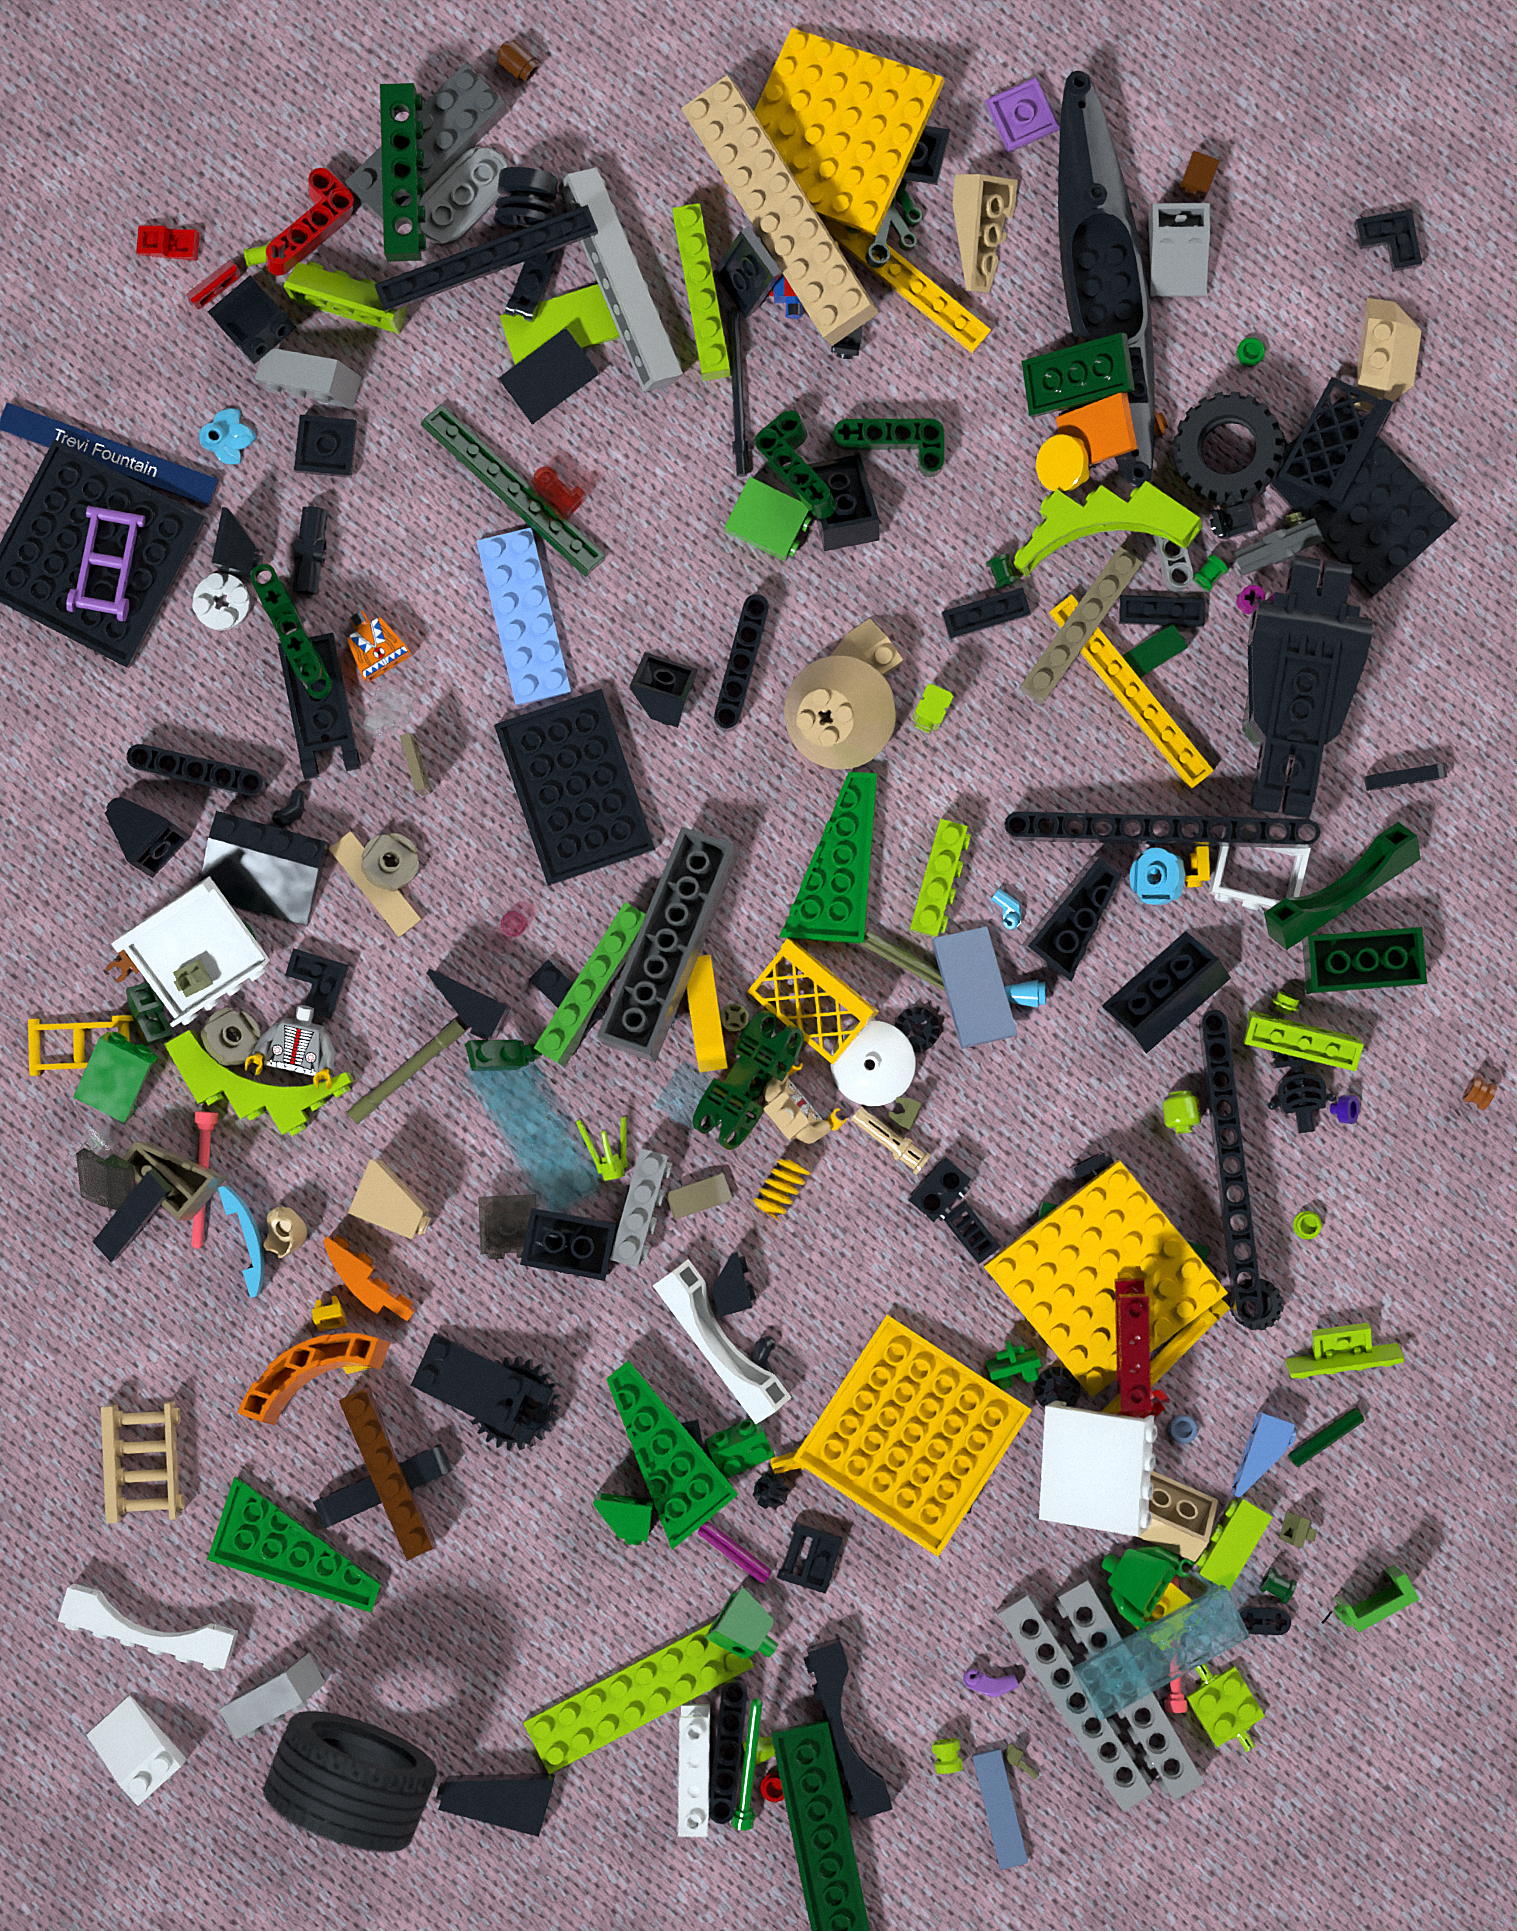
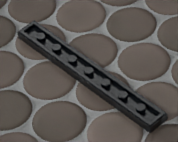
M588 205L376 283L374 286L386 314L598 234V229Z

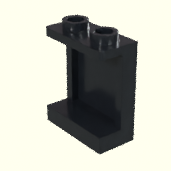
M251 275L208 311L217 325L253 364L258 362L297 328L288 315L272 301Z

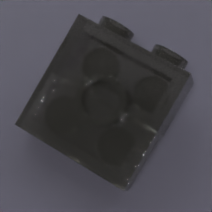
M536 1194L478 1197L481 1254H488V1259H505V1253H516V1258H521L531 1208L537 1209Z

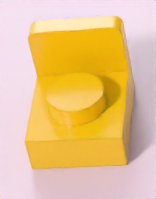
M1209 846L1194 847V853L1189 854L1190 870H1195V875L1185 876L1186 888L1203 887V881L1210 880Z

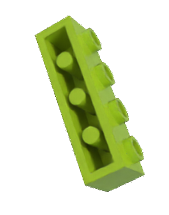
M944 819L938 821L908 931L934 938L938 937L939 932H945L948 916H944L946 904L952 906L956 889L951 888L954 877H960L963 862L959 861L961 850L967 851L971 834L966 833L968 826Z

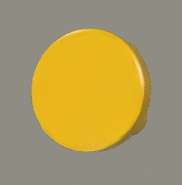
M1059 434L1050 437L1043 443L1036 458V472L1040 482L1047 489L1069 492L1088 480L1090 475L1088 469L1089 461L1084 441L1074 436Z

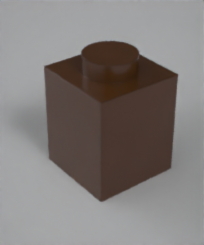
M1193 150L1178 190L1183 191L1184 196L1193 200L1205 199L1220 160Z

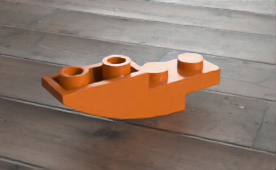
M337 1234L335 1237L331 1235L326 1236L323 1242L335 1270L346 1286L364 1305L376 1314H379L386 1306L406 1321L412 1318L417 1310L412 1307L414 1302L401 1293L398 1297L389 1291L391 1286L381 1278L376 1277L375 1280L370 1278L377 1269L372 1265L374 1260L362 1251L356 1254L348 1248L350 1243Z

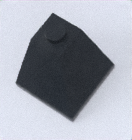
M925 126L902 177L903 180L938 185L950 129Z
M222 507L212 564L221 573L250 578L252 570L256 566L263 564V555H259L260 550L238 518L229 508Z
M644 652L629 689L650 719L678 728L698 669Z

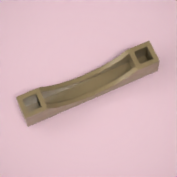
M1119 546L1023 681L1019 690L1040 705L1044 703L1142 565V561Z

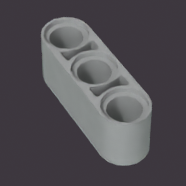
M1153 535L1166 587L1173 592L1184 590L1193 578L1187 548L1184 549L1165 538ZM1165 545H1175L1178 549V555L1169 556L1165 551ZM1179 571L1184 574L1185 582L1182 584L1175 583L1172 579V572Z

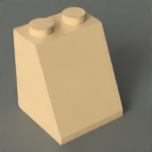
M378 1158L370 1159L348 1213L410 1239H415L419 1235L425 1234L431 1222V1218L427 1217L429 1213L428 1208L383 1160Z

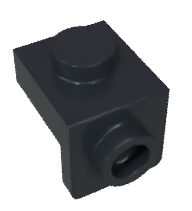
M863 325L831 346V352L836 353V357L842 359H852L853 356H859Z
M1245 502L1223 510L1216 509L1211 511L1213 517L1210 519L1211 529L1214 535H1217L1220 539L1226 540L1258 530L1251 502Z

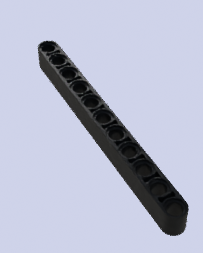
M1017 811L1009 814L1004 823L1006 833L1011 839L1016 841L1307 849L1313 847L1320 837V827L1315 821L1291 818ZM1018 819L1024 821L1026 827L1022 832L1015 833L1011 831L1010 824ZM1045 820L1051 821L1055 825L1053 831L1047 834L1040 832L1038 829L1039 824ZM1072 821H1078L1083 825V830L1079 834H1071L1067 830L1068 824ZM1100 822H1107L1111 825L1112 830L1107 835H1100L1095 830L1096 826ZM1129 823H1136L1140 826L1141 830L1136 836H1129L1124 831V828ZM1163 823L1168 826L1170 831L1166 836L1159 837L1153 832L1155 825ZM1187 824L1195 825L1198 829V834L1191 838L1186 837L1182 833V828ZM1215 825H1222L1226 828L1227 835L1223 838H1216L1212 835L1211 829ZM1244 826H1252L1256 830V836L1252 839H1245L1240 834V830ZM1276 826L1281 827L1285 831V837L1281 840H1275L1270 836L1269 830ZM1308 827L1313 830L1314 838L1305 841L1300 838L1298 831L1301 828Z
M1213 1009L1201 1017L1199 1033L1234 1315L1238 1320L1254 1322L1261 1317L1263 1304L1228 1020L1223 1012ZM1207 1017H1215L1219 1020V1030L1212 1031L1207 1027ZM1211 1045H1219L1223 1049L1222 1059H1215L1210 1055ZM1215 1073L1225 1075L1227 1079L1225 1087L1219 1088L1214 1084L1213 1076ZM1219 1101H1225L1230 1105L1231 1109L1228 1116H1222L1217 1112L1216 1106ZM1226 1129L1233 1133L1234 1141L1231 1145H1226L1221 1141L1220 1133L1222 1130ZM1226 1158H1232L1237 1162L1238 1166L1235 1173H1228L1224 1169L1223 1163ZM1234 1186L1240 1190L1241 1198L1238 1202H1232L1228 1199L1227 1190L1229 1187ZM1234 1215H1239L1244 1219L1245 1223L1241 1231H1236L1231 1227L1230 1221ZM1239 1243L1245 1245L1248 1249V1255L1244 1260L1238 1259L1234 1254V1248ZM1242 1272L1249 1274L1252 1279L1251 1285L1247 1289L1240 1287L1237 1281L1239 1274ZM1245 1301H1250L1255 1307L1254 1315L1249 1318L1245 1317L1241 1312V1306Z

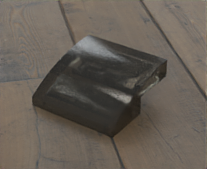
M86 1148L76 1153L81 1197L97 1205L118 1210L136 1187L134 1165L115 1154L103 1159Z

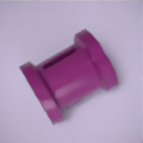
M1256 585L1245 587L1241 594L1237 596V607L1244 614H1252L1255 605L1254 603L1251 606L1250 601L1245 600L1249 594H1252V599L1266 600L1265 592Z

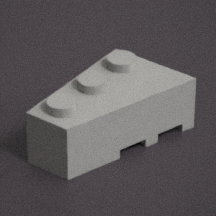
M273 348L260 359L255 379L265 385L264 389L271 393L281 394V391H284L297 398L305 399L307 397L323 403L353 409L361 376L339 360Z
M308 1653L301 1657L294 1665L287 1669L286 1667L278 1671V1674L264 1682L261 1681L221 1707L219 1712L236 1740L246 1734L248 1738H251L264 1729L262 1725L267 1722L273 1726L286 1717L285 1712L291 1710L294 1714L308 1705L306 1700L326 1682Z

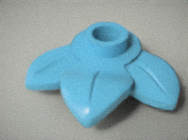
M226 409L218 412L213 423L204 425L199 432L200 444L206 450L214 451L217 458L225 464H240L241 456L239 450L250 446L256 439L255 433L249 427L239 424L241 413L238 409ZM215 432L219 439L213 441L208 437V434Z

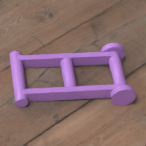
M88 506L86 517L91 518L77 589H70L67 611L75 612L77 607L117 614L119 621H125L129 611V600L124 598L138 527H144L145 516ZM99 519L130 525L124 558L93 553ZM90 564L121 569L115 602L84 597Z

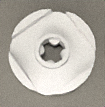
M210 574L199 583L193 595L192 608L198 619L207 627L217 631L229 630L242 624L247 618L251 607L249 593L245 585L239 579L229 574ZM223 595H226V601L229 603L228 607L222 606L220 610L216 609L217 603L215 598H221Z

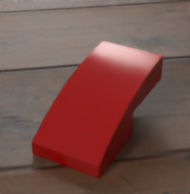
M138 225L136 254L158 258L197 260L200 233L195 229H168L165 226Z

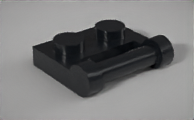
M793 1522L791 1528L793 1535L783 1567L778 1570L777 1578L826 1594L843 1537ZM807 1536L812 1538L802 1573L798 1575L793 1573L803 1538Z

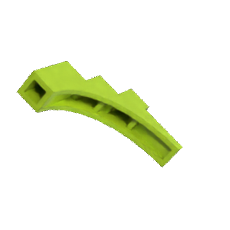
M1147 481L1141 487H1136L1129 496V503L1100 485L1096 491L1093 490L1087 496L1084 507L1056 489L1052 495L1049 494L1043 500L1040 506L1041 510L1039 512L1045 521L1044 524L1040 523L1032 533L1033 538L1027 546L1024 545L1017 551L1013 563L1017 571L1027 577L1041 561L1060 547L1085 536L1120 530L1149 533L1165 538L1186 549L1203 528L1200 517Z
M188 1030L164 1044L198 1104L206 1102L210 1106L223 1098L221 1093L225 1092L239 1119H246L248 1117L249 1121H253L265 1114L263 1108L266 1107L282 1135L290 1133L293 1137L307 1129L305 1123L311 1120L305 1110L309 1109L312 1113L326 1105L324 1099L333 1094L335 1098L346 1094L351 1090L349 1085L354 1083L350 1073L344 1072L331 1078L333 1083L331 1089L326 1087L327 1080L319 1082L318 1089L315 1084L298 1087L262 1084L241 1076L227 1066L220 1065L206 1050L194 1030Z

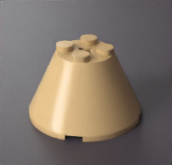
M845 655L819 659L805 667L789 687L784 706V718L788 734L796 748L807 759L820 766L842 770L861 766L875 758L885 748L893 734L896 722L893 692L884 676L872 665L861 659Z

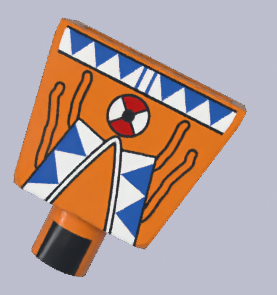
M362 610L349 618L356 632L348 636L347 641L359 671L367 684L413 656L408 647L381 617L370 622Z

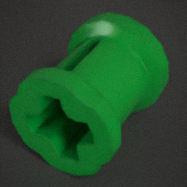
M1212 554L1207 557L1208 561L1198 572L1193 573L1192 578L1207 592L1213 589L1212 585L1222 574L1229 572L1228 567Z

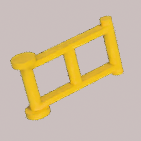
M132 1015L112 1016V1022L40 1024V1019H28L29 1076H41V1070L86 1069L88 1063H85V1029L118 1028V1033L124 1035L127 1041L130 1042L129 1022L134 1021ZM73 1029L74 1063L41 1064L40 1030Z

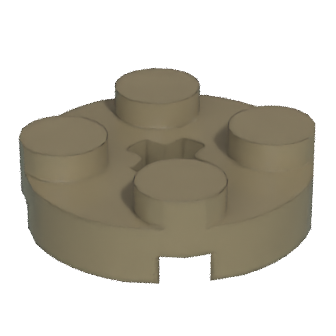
M390 833V835L375 836L367 843L362 853L361 870L368 881L374 886L391 892L397 891L407 886L418 871L417 850L414 844L403 835ZM392 855L396 858L394 863L397 866L388 868L385 866L383 857L390 858Z
M223 1008L213 1013L201 1030V1038L206 1050L222 1066L244 1063L249 1056H253V1051L260 1038V1030L255 1020L243 1011L240 1013L232 1011L233 1008ZM225 1031H228L230 1034L235 1033L237 1035V1037L234 1039L235 1042L229 1041L227 1039V1034Z

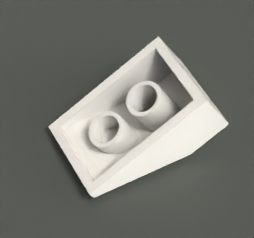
M130 1695L87 1734V1737L118 1785L137 1806L174 1774L187 1760Z

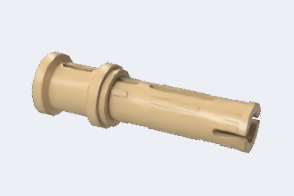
M862 1106L850 1120L891 1150L894 1159H900L913 1169L915 1175L918 1174L931 1157L929 1153L925 1154L915 1147L910 1138H901Z

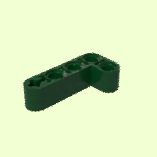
M785 411L758 432L754 439L755 446L763 461L817 518H827L835 512L836 502L828 486L794 451L805 442L808 436L807 430L797 412Z
M843 419L837 422L834 427L833 440L840 449L917 450L918 469L922 475L935 477L943 468L945 459L944 427L937 419ZM859 428H862V435H861V439H862V440H858V435H859V434H858V429H859ZM843 429H848L849 434H851L848 440H844L843 435H841ZM870 429H877L881 432L882 437L878 440H871L866 433ZM898 429H906L910 433V437L907 440H900L895 436V432ZM926 429H934L938 433V438L928 440L923 435V432ZM931 456L937 459L939 465L935 468H928L923 460Z

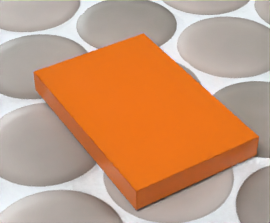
M1127 393L1115 394L1056 417L1059 434L1074 436L1084 441L1088 454V467L1137 449Z

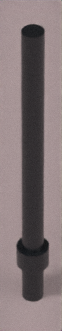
M733 307L728 309L735 440L732 442V454L735 455L736 476L744 477L748 475L747 454H749V441L746 440L740 315L739 308Z

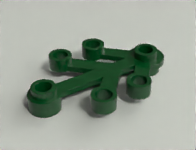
M901 180L877 236L875 235L874 243L866 251L865 259L868 265L873 268L883 267L890 258V250L885 245L890 223L900 237L898 245L903 251H911L917 244L916 235L910 232L906 224L911 227L917 226L923 214L919 208L915 207L905 191L907 180ZM895 198L906 212L904 214V221L894 206ZM909 214H915L917 219H912ZM845 225L846 230L851 234H858L861 231ZM904 238L909 239L912 244L905 243ZM872 255H877L880 261L876 260Z

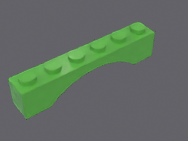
M624 902L534 1046V1049L565 1068L580 1044L585 1028L601 997L628 960L646 916L645 913Z

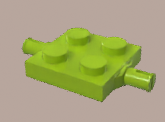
M1205 1661L1199 1662L1200 1665L1196 1664L1194 1668L1201 1677L1202 1682L1197 1689L1187 1694L1185 1698L1217 1748L1230 1739L1238 1738L1244 1751H1250V1747L1253 1749L1256 1745L1247 1731L1253 1724L1265 1717L1264 1713L1235 1666H1231L1222 1673L1212 1675Z

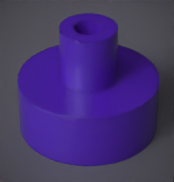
M1342 1095L1338 1103H1331L1330 1113L1337 1114L1340 1123L1354 1124L1359 1116L1358 1098L1353 1095Z

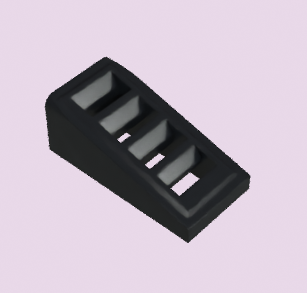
M965 1201L943 1219L977 1264H980L1001 1248ZM964 1212H967L969 1216L955 1226L953 1221ZM974 1221L976 1225L962 1235L960 1230ZM981 1230L983 1235L970 1244L967 1240ZM988 1240L990 1244L977 1254L974 1249Z

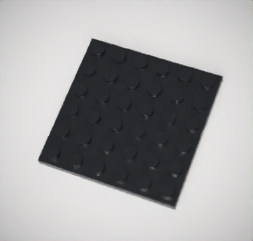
M54 439L0 542V603L130 669L207 518ZM88 506L145 516L144 527H138L124 598L129 600V611L125 621H119L117 614L77 607L75 612L67 611V597L70 589H77L91 520V518L86 517ZM99 519L93 553L124 558L130 525ZM90 564L84 597L115 602L121 569Z

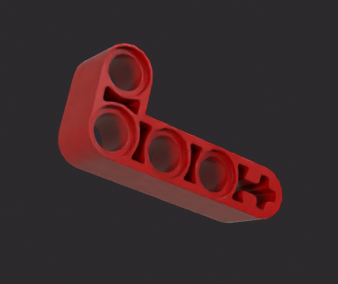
M316 168L310 172L308 177V194L315 205L266 247V267L273 275L280 276L288 273L298 262L300 263L351 219L354 204L353 195L329 170ZM324 183L327 187L317 188L315 184ZM341 202L346 204L347 207L337 208L334 204ZM316 220H323L326 222V224L323 226H318L313 222ZM301 237L306 241L303 243H296L293 241V239Z

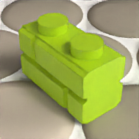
M932 683L927 684L912 717L914 722H916L914 727L930 734L931 730H938L954 697L952 693Z

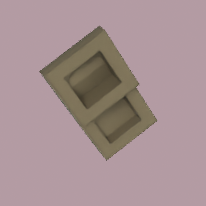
M724 1173L666 1192L674 1220L733 1200Z

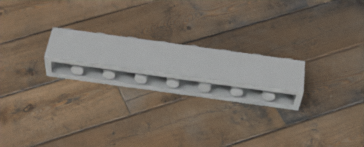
M597 167L567 174L559 184L558 189L568 212L588 205L598 229V234L580 240L643 393L672 385L683 374L681 363L671 347L669 334L664 330L661 323L660 313L651 299L648 284L643 280L638 268V260L628 244L626 231L621 227L616 207L611 203L606 191L605 181L600 177Z

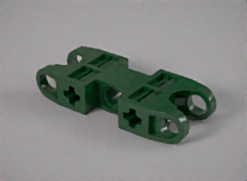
M260 564L256 566L250 575L251 582L267 615L271 619L295 674L303 682L311 697L321 699L328 696L333 688L332 681L306 631L304 622L287 588L271 565ZM263 571L271 572V578L268 582H257L259 573ZM297 628L295 631L287 634V632ZM319 679L326 680V687L322 691L315 692L312 690L313 683Z
M768 1010L757 1013L744 1028L731 1049L732 1052L740 1057L724 1083L715 1077L713 1078L700 1099L693 1116V1127L703 1134L710 1132L721 1123L718 1141L727 1150L737 1148L752 1132L764 1112L763 1107L757 1104L764 1087L772 1077L783 1082L803 1045V1031L794 1025L786 1027L775 1036L777 1016ZM766 1018H769L766 1025L763 1028H761L763 1021ZM795 1033L793 1041L788 1044L791 1036ZM745 1042V1043H747L748 1045H750V1047L748 1048V1047H746L745 1045H743L742 1043ZM777 1063L783 1065L784 1068L782 1069L777 1066ZM714 1090L715 1092L719 1093L720 1095L717 1096V1095L713 1094L712 1091ZM747 1112L753 1114L754 1117L752 1118L747 1115ZM708 1115L706 1122L701 1126L703 1118ZM735 1131L731 1141L727 1142L730 1135Z

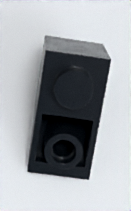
M738 1251L731 1253L712 1287L719 1317L753 1308L751 1301L757 1300L752 1283L746 1284L744 1273L749 1272L745 1256L739 1257Z

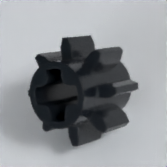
M765 1473V1476L760 1477L755 1483L754 1493L752 1494L759 1499L757 1504L764 1509L771 1507L774 1510L782 1506L787 1501L788 1490H790L788 1486L783 1484L785 1479L777 1473L774 1476Z

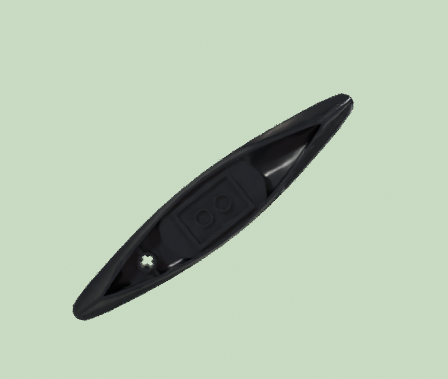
M1074 71L1066 78L1064 86L1058 166L1059 250L1065 299L1075 345L1121 332L1127 334L1135 389L1134 391L1127 392L1137 449L1114 458L1126 481L1134 487H1141L1145 481L1149 482L1151 480L1155 427L1153 334L1144 261L1125 181L1100 100L1089 75L1083 71Z

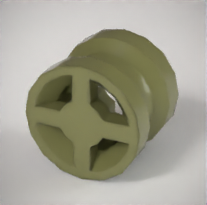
M737 1003L725 1006L720 1016L724 1028L731 1032L743 1030L749 1020L746 1008Z

